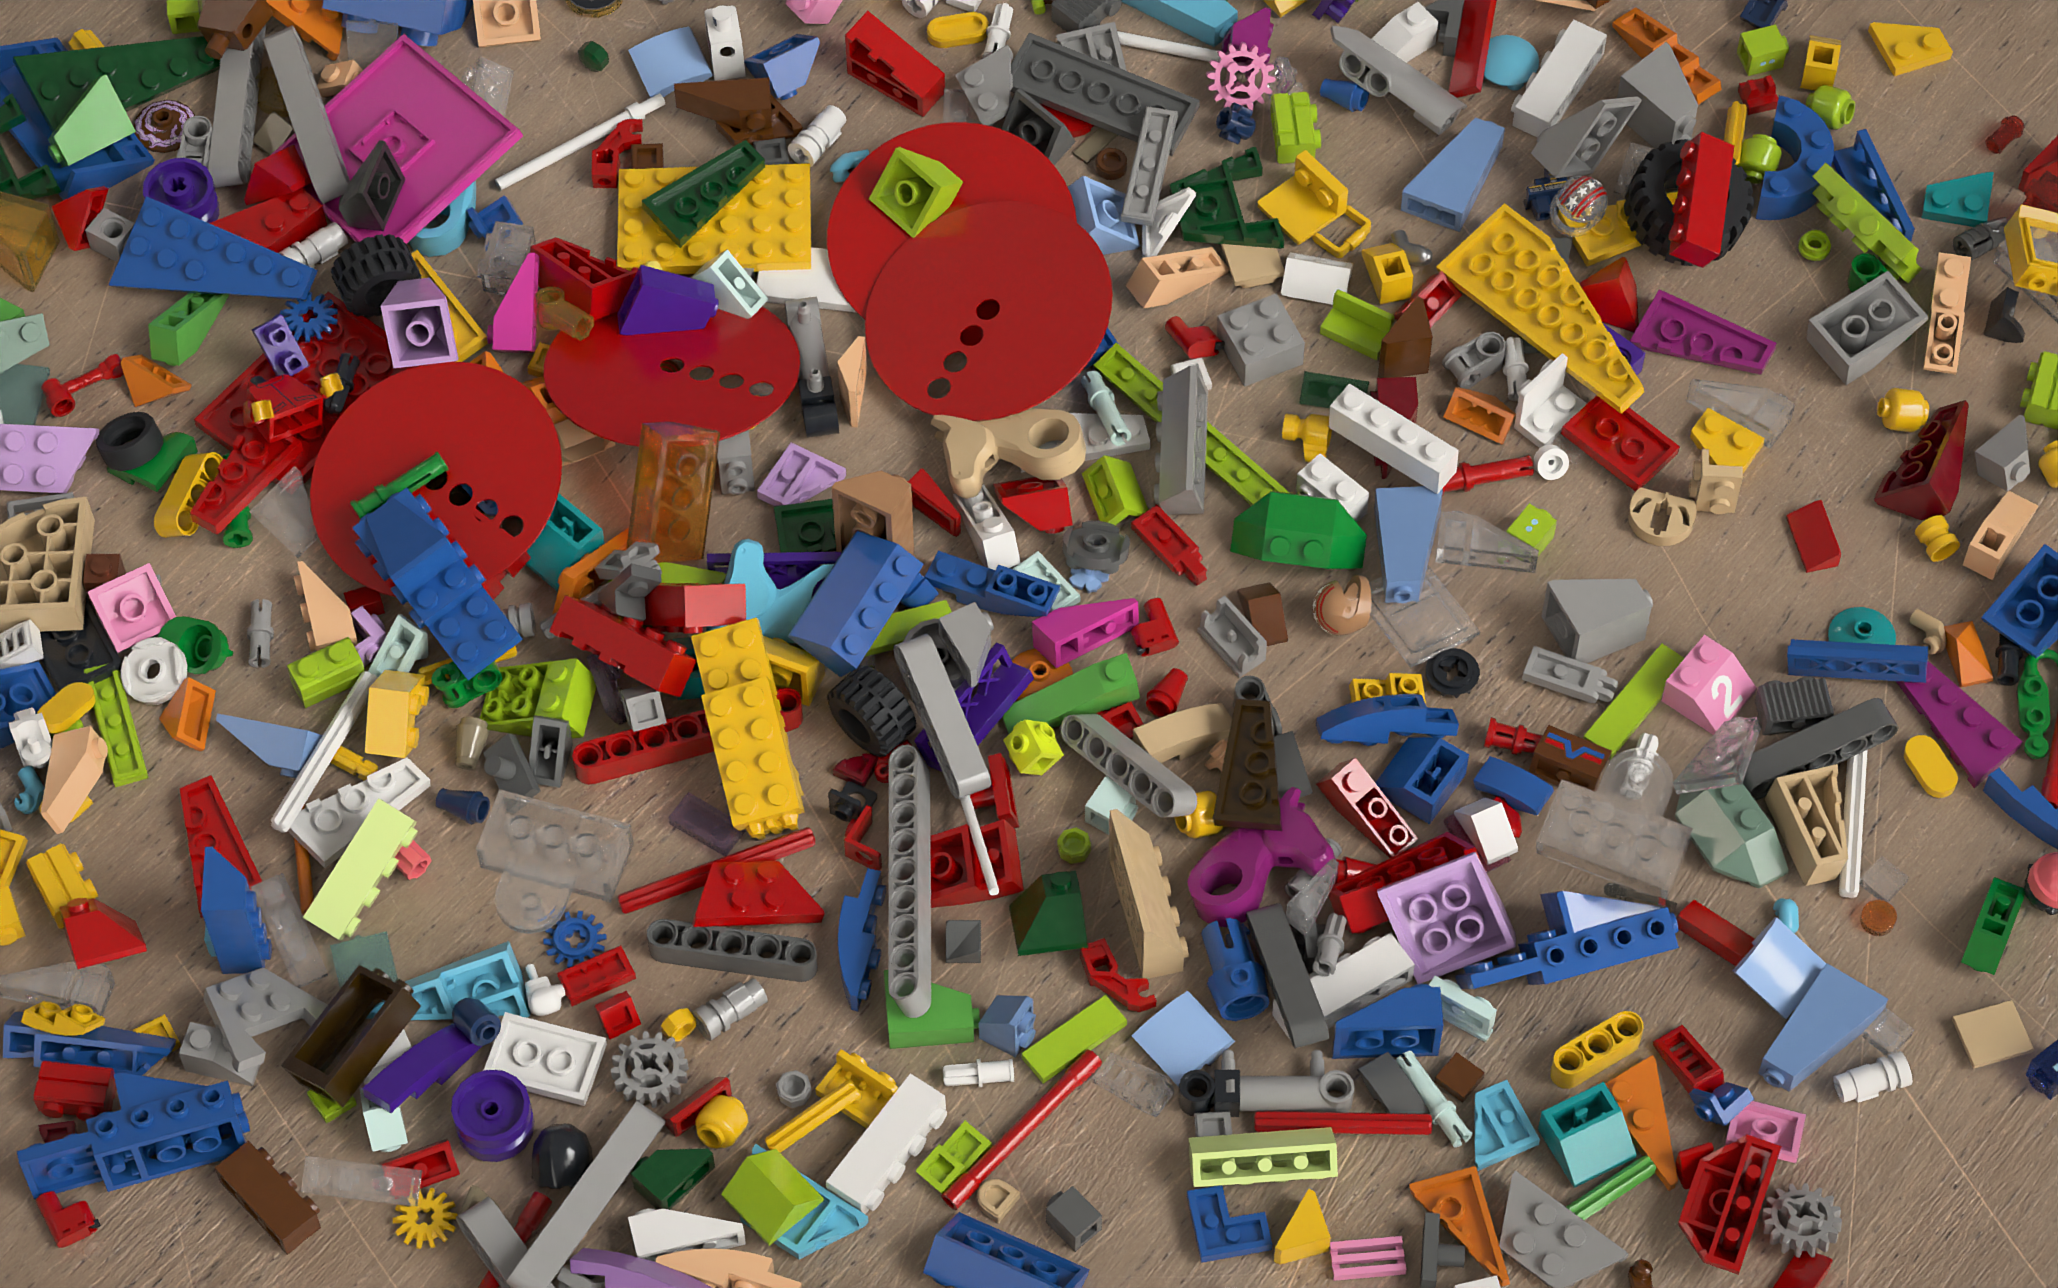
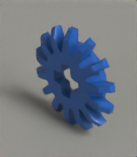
M309 292L306 301L297 300L298 304L286 301L285 305L290 309L280 310L282 316H287L284 319L291 332H295L294 338L296 341H298L300 336L305 337V343L310 342V337L316 336L319 341L323 339L321 332L325 331L328 334L332 332L328 324L337 325L338 320L330 315L338 314V311L335 308H328L334 304L332 300L322 302L325 297L324 294H319L313 301V294ZM308 310H313V314L317 318H311L309 322H304L303 317L300 315L306 314Z
M569 911L565 912V921L561 922L555 917L553 922L557 928L547 927L545 930L552 938L543 939L544 945L553 946V948L546 951L547 955L559 954L554 961L556 964H560L568 958L567 968L573 966L575 959H578L579 963L584 961L585 956L589 959L596 956L592 952L593 950L604 951L605 946L597 944V942L607 939L606 934H597L604 927L602 922L593 926L592 923L595 916L591 914L587 920L582 919L583 911H578L577 918H571ZM574 933H580V938L585 940L584 943H578L577 948H571L570 942L565 941L566 938H572Z

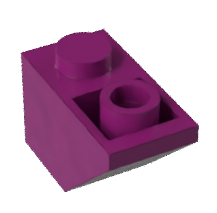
M1265 7L1234 23L1222 41V51L1225 54L1229 52L1228 44L1230 43L1235 49H1239L1240 43L1245 42L1247 50L1256 45L1258 47V56L1264 52L1268 55L1267 60L1264 62V64H1267L1271 56V48L1268 47V41L1274 24L1270 22L1271 9ZM1245 56L1232 58L1235 62L1242 63L1249 59L1251 60V58Z

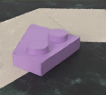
M790 443L757 490V497L773 506L803 503L833 486L835 482L843 480L846 476V468L794 443Z

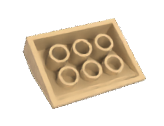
M1118 809L1110 810L1108 859L1141 977L1150 979L1182 972L1184 958L1189 957L1185 937H1179L1176 927L1180 926L1179 915L1176 906L1170 907L1167 897L1171 896V888L1168 877H1161L1159 867L1163 863L1159 846L1153 847L1150 835Z

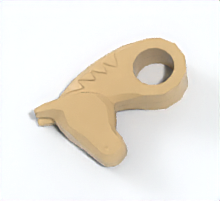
M1032 407L1014 415L987 421H972L947 415H934L931 420V425L941 430L936 432L935 438L943 443L952 490L956 495L965 499L976 497L980 493L983 477L1000 459L1013 463L1028 474L1041 480H1059L1073 474L1085 461L1086 445L1081 426L1074 415L1063 410ZM1049 441H1064L1055 448L1039 449L1041 445Z

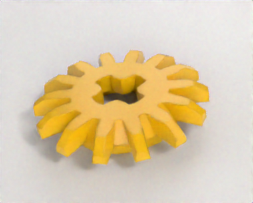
M419 1188L416 1189V1200H413L408 1195L403 1196V1199L409 1205H396L395 1210L403 1213V1215L393 1218V1224L402 1223L395 1231L397 1236L405 1232L407 1233L403 1243L408 1245L414 1238L417 1240V1249L422 1248L423 1241H428L431 1249L436 1247L434 1243L435 1238L439 1237L443 1242L448 1240L443 1232L445 1229L452 1232L455 1231L456 1227L448 1222L449 1220H455L458 1214L448 1212L449 1209L456 1206L454 1201L442 1203L448 1196L445 1192L435 1199L433 1198L434 1188H430L427 1197L422 1196L421 1189ZM423 1210L425 1213H428L432 1210L434 1212L431 1216L433 1222L430 1225L425 1222L420 1225L416 1222L419 1220L417 1213Z

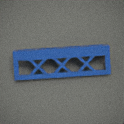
M1867 129L1859 130L1856 134L1854 146L1834 151L1832 162L1835 169L1848 184L1857 190L1911 242L1915 228Z
M1791 639L1787 651L1788 675L1926 683L1928 646Z

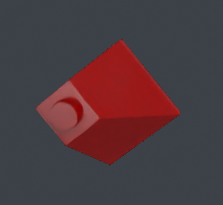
M1030 477L993 484L994 491L1002 505L1039 531L1045 530L1047 534L1063 532L1067 526H1073L1068 488L1062 478L1059 480H1041L1037 477Z
M76 898L69 901L67 905L59 907L68 946L77 969L147 951L136 921L94 898Z

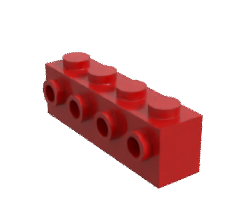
M1702 131L1692 140L1685 142L1681 149L1680 158L1682 159V166L1676 181L1679 187L1677 198L1673 205L1675 216L1673 226L1669 232V240L1671 241L1669 254L1704 268L1720 255L1735 145Z

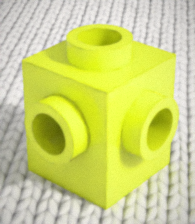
M1020 721L1013 727V731L1003 739L1009 751V757L1016 765L1019 773L1042 776L1064 756L1055 739V732L1047 722Z

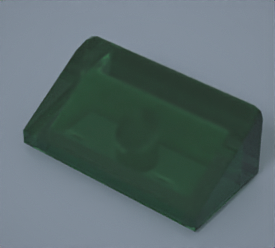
M1304 371L1299 404L1330 408V405L1348 384L1353 385L1368 395L1370 382Z

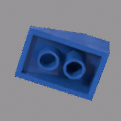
M2046 544L2041 547L1981 617L1982 621L2034 658L2039 657L2058 640V553Z
M39 661L0 669V749L15 743L9 723L15 721L14 714L16 712L34 708L37 714L38 710L56 695Z
M1417 984L1411 988H1403L1335 1022L1332 1059L1377 1058L1386 1052H1389L1392 1057H1399L1400 1055L1405 1057L1403 1053L1407 1051H1412L1415 1057L1438 1056L1443 1031L1440 987Z

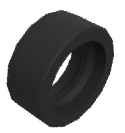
M139 411L127 413L113 419L100 430L96 439V447L104 462L110 469L116 471L132 470L144 465L158 454L163 445V436L153 417L148 413Z

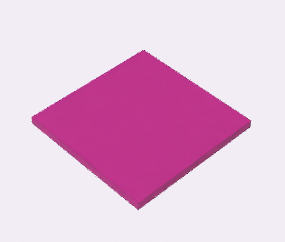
M403 34L324 106L350 181L379 140L386 142L405 177V182L384 231L349 227L338 208L340 197L323 204L315 191L313 183L303 188L323 205L325 216L332 222H336L355 242H360L367 237L371 238L376 235L383 234V236L390 234L394 235L395 238L400 237L407 244L519 141L523 134L520 129ZM294 133L272 154L294 144L309 175L296 134Z

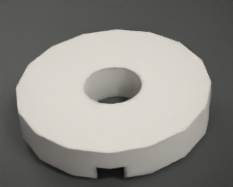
M161 637L147 638L137 642L131 648L133 651L130 652L128 657L125 656L121 665L120 677L123 688L135 700L146 705H160L171 700L184 679L187 678L188 665L184 653L176 644ZM159 663V674L153 679H148L147 672L152 664Z

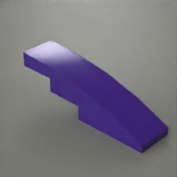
M453 1023L414 1045L390 1063L363 1087L364 1097L387 1112L392 1113L409 1096L418 1099L434 1082L443 1085L482 1046L472 1043Z

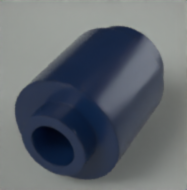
M464 998L457 1002L453 1008L452 1017L455 1026L475 1045H487L498 1036L501 1029V1021L480 1000Z

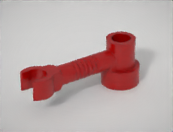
M113 354L108 356L97 368L63 384L56 378L46 380L42 384L41 390L47 398L46 405L52 415L63 417L71 413L76 405L71 394L79 391V389L81 390L103 379H116L123 376L122 360L119 355Z

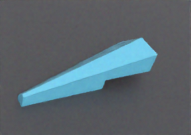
M509 941L405 981L414 990L412 997L421 1005L411 1020L453 1019L452 1011L454 1006L464 998L480 1000L497 1017L504 1016L505 1012L522 1017H529L531 1014L522 971ZM384 1002L378 1003L366 1019H372Z

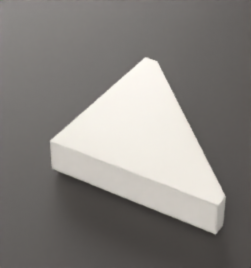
M1185 188L1158 201L1153 226L1142 225V258L1157 256L1195 198L1196 192L1191 188Z

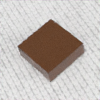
M663 143L631 144V169L664 168Z
M1456 1052L1436 1075L1434 1082L1463 1103L1483 1080L1485 1072Z

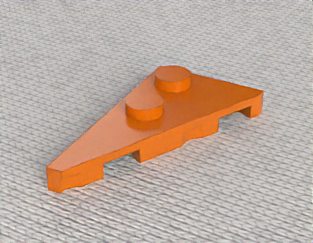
M266 0L274 12L272 15L286 27L294 26L302 39L308 43L313 40L328 51L327 57L336 61L341 45L343 13L322 8L323 0Z
M630 526L592 553L585 554L573 566L566 567L558 578L559 589L552 615L558 612L565 595L581 599L596 590L605 579L598 578L595 567L614 550L626 551L640 538L641 532Z
M1651 1055L1605 1084L1623 1112L1634 1146L1642 1156H1649L1656 1165V1175L1668 1191L1675 1188L1678 1178L1656 1059Z
M1476 1166L1410 1183L1409 1187L1413 1197L1429 1213L1440 1214V1224L1460 1245L1465 1246V1250L1491 1277L1497 1276L1501 1287L1510 1285Z

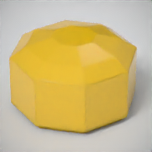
M688 1008L677 1009L663 1020L661 1031L667 1039L673 1037L675 1042L680 1041L694 1030L697 1025L696 1018Z

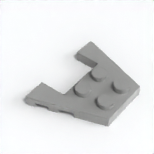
M260 968L205 988L203 997L216 1029L220 1028L224 1037L223 1045L226 1052L231 1053L233 1058L232 1066L237 1073L264 1063L266 1052L252 1039L253 1036L299 1019H304L312 1026L327 1007L326 1003L265 968Z

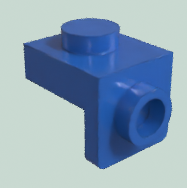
M505 195L479 213L473 207L467 210L472 219L468 224L478 239L484 237L491 245L524 224Z

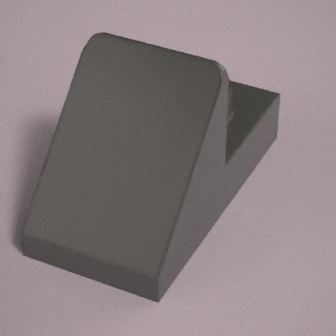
M1437 0L1425 7L1438 21L1437 29L1440 30L1438 42L1444 43L1443 56L1455 57L1464 0Z
M631 563L598 593V600L617 615L644 621L646 619L645 597L661 583V570Z

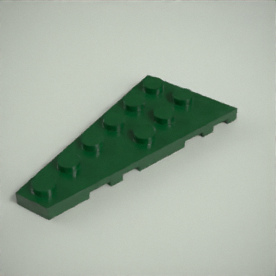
M204 36L15 56L13 57V63L53 133L93 80L100 76L107 75L127 112L220 70L221 59H214L205 53L208 42Z

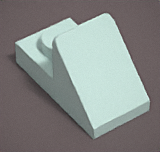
M402 614L397 615L368 672L375 674L377 677L384 670L409 673L415 660L425 659L429 655L427 632L420 629L419 626Z

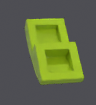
M965 1120L943 1146L940 1144L936 1146L916 1169V1173L943 1194L993 1144Z

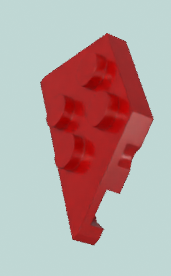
M779 861L712 863L692 924L693 927L822 923L825 913L820 905Z

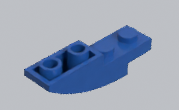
M941 551L937 552L924 577L933 587L955 594L956 600L959 603L969 605L975 602L979 609L1014 616H1047L1060 591L1059 585L1001 565H998L996 570Z
M1398 694L1367 698L1346 704L1316 718V727L1321 739L1336 744L1344 741H1355L1366 746H1374L1377 743L1388 744L1390 732L1402 736L1419 733L1427 734L1433 738H1444L1446 735L1457 736L1459 727L1453 709L1428 708L1423 696L1419 694Z
M867 868L859 897L844 896L838 927V952L843 988L851 1010L857 1012L859 1011L861 1001H867L869 998L872 980L868 978L871 969L877 970L881 957V949H877L876 935H874L877 923V916L874 915L876 905L882 906L884 902L886 885H882L881 871Z

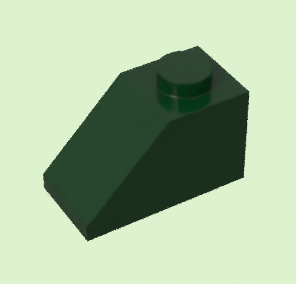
M708 1148L656 1150L650 1157L645 1156L641 1158L634 1166L633 1173H631L633 1187L657 1210H671L715 1168L713 1152Z

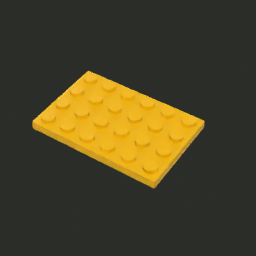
M810 163L765 165V168L681 248L643 210L642 200L698 167L619 169L618 267L631 271L633 267L638 268L640 265H645L648 261H657L660 263L663 271L674 274H695L706 262L728 249L742 268H754L753 272L811 269Z

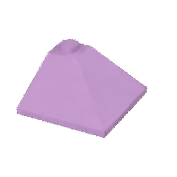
M1476 852L1377 889L1378 896L1400 945L1415 964L1413 975L1417 984L1429 981L1434 976H1442L1516 947L1514 928Z

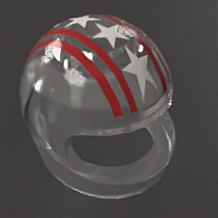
M1582 175L1570 177L1562 185L1551 202L1550 220L1553 227L1559 233L1570 237L1582 236L1589 232L1605 215L1608 207L1606 190L1599 181L1592 177ZM1556 207L1568 219L1579 223L1588 222V224L1580 228L1565 225L1559 219Z

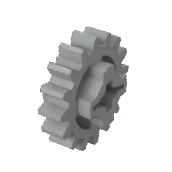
M644 1031L643 1039L637 1040L634 1035L629 1036L631 1045L626 1046L620 1043L618 1047L621 1056H612L614 1068L611 1069L612 1079L616 1080L614 1082L616 1091L624 1090V1099L627 1102L633 1097H636V1101L644 1104L645 1100H650L652 1108L656 1107L657 1099L660 1098L665 1103H670L669 1093L672 1092L680 1095L681 1087L679 1083H687L688 1081L687 1073L684 1072L689 1070L688 1060L684 1059V1048H675L676 1042L673 1037L669 1038L666 1042L663 1041L662 1032H658L655 1038H650L649 1033ZM669 1060L673 1063L672 1074L669 1073L667 1068ZM628 1065H630L632 1069L630 1079L626 1074Z
M1792 1183L1789 1184L1788 1192L1785 1193L1778 1188L1775 1192V1198H1767L1766 1208H1763L1762 1222H1764L1763 1233L1771 1234V1245L1778 1244L1779 1242L1782 1244V1253H1786L1789 1249H1794L1796 1257L1800 1258L1802 1251H1807L1811 1257H1815L1816 1248L1827 1252L1829 1242L1836 1244L1838 1232H1841L1842 1219L1840 1218L1841 1208L1833 1206L1834 1197L1832 1195L1825 1198L1822 1197V1188L1819 1187L1814 1192L1809 1191L1808 1184L1804 1183L1802 1190H1797Z

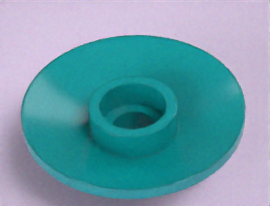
M1852 607L1843 610L1834 617L1829 626L1828 641L1895 645L1896 633L1891 622L1880 612L1866 607ZM1858 629L1866 630L1869 633H1861Z

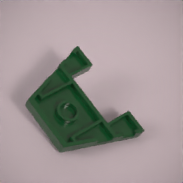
M13 93L3 99L5 104L0 107V134L27 121ZM0 142V206L62 192L52 170L47 164L18 179Z
M1257 147L1245 150V155L1233 159L1231 156L1222 160L1221 165L1212 170L1206 171L1202 169L1169 184L1170 196L1188 187L1196 192L1195 198L1178 222L1183 241L1284 248V237L1278 218L1250 223L1244 222L1232 182L1262 176L1263 167Z

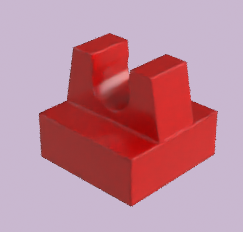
M1771 75L1739 83L1738 93L1743 104L1747 107L1748 115L1776 109L1778 96L1776 94V85Z
M627 991L618 993L614 997L595 1005L603 1030L609 1040L641 1025L632 998Z

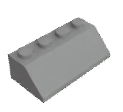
M1191 365L1163 379V391H1159L1157 397L1158 409L1162 411V422H1157L1156 426L1157 441L1161 442V453H1156L1155 467L1156 472L1160 473V483L1154 485V500L1167 515L1204 514L1208 389L1197 365Z

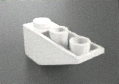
M982 485L980 493L976 497L965 499L953 494L955 503L983 565L993 570H996L998 565L1007 568L1019 565L1021 562L1015 532L985 485Z

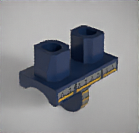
M1545 168L1544 178L1534 179V186H1528L1526 189L1527 195L1523 201L1525 210L1531 209L1536 221L1548 220L1553 217V205L1561 204L1569 192L1584 179H1581L1569 189L1559 202L1562 194L1579 178L1567 180V177L1555 178ZM1582 183L1566 199L1562 205L1563 209H1569L1570 205H1565L1570 202V197L1575 198L1577 196L1575 200L1577 204H1573L1570 211H1574L1583 200L1581 193L1576 192L1580 191V187L1584 189L1585 183ZM1583 204L1578 208V210H1581L1583 208Z

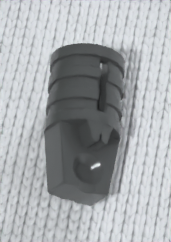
M2006 217L1980 223L1954 237L1953 247L1955 253L1960 256L1971 257V261L1988 251L1995 249L2006 240L2004 227L2008 220Z

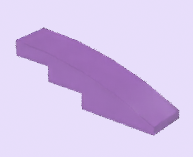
M583 1248L570 1259L571 1273L605 1276V1288H712L690 1275L657 1262L619 1252Z

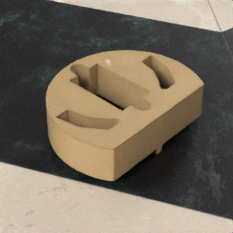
M1640 487L1631 499L1628 520L1633 532L1643 541L1657 546H1671L1680 543L1689 536L1694 527L1697 509L1693 500L1669 495L1668 492L1665 494ZM1664 508L1666 509V515H1670L1666 531L1661 530L1659 535H1655L1654 528H1650L1654 512L1659 513L1660 509ZM1683 516L1686 520L1687 525L1683 524Z

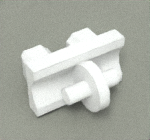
M34 708L16 712L14 714L15 721L10 722L9 727L23 766H32L34 769L36 767H45L46 764H49L52 740L43 714H36Z

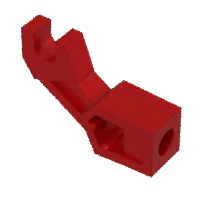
M625 119L618 123L617 127L597 149L592 150L593 188H617L621 165L620 154L625 150L631 149V144H642V135L632 133L643 132V119Z
M1105 938L1088 943L1086 948H1080V959L1090 986H1096L1126 1006L1127 1010L1143 1012L1156 1007L1157 1000L1154 994L1148 997L1139 995L1140 992L1149 990L1147 978L1125 979L1118 974V964ZM1105 964L1108 967V972L1096 971L1095 969Z

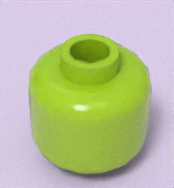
M1822 85L1814 93H1810L1805 104L1822 118L1829 129L1838 130L1845 124H1849L1855 113V101L1852 100L1850 93L1844 89L1828 85Z
M1754 134L1751 138H1747L1742 142L1740 163L1736 166L1738 168L1742 167L1747 174L1745 181L1761 184L1765 171H1777L1782 152L1780 147L1776 145L1777 142L1774 138L1763 134Z

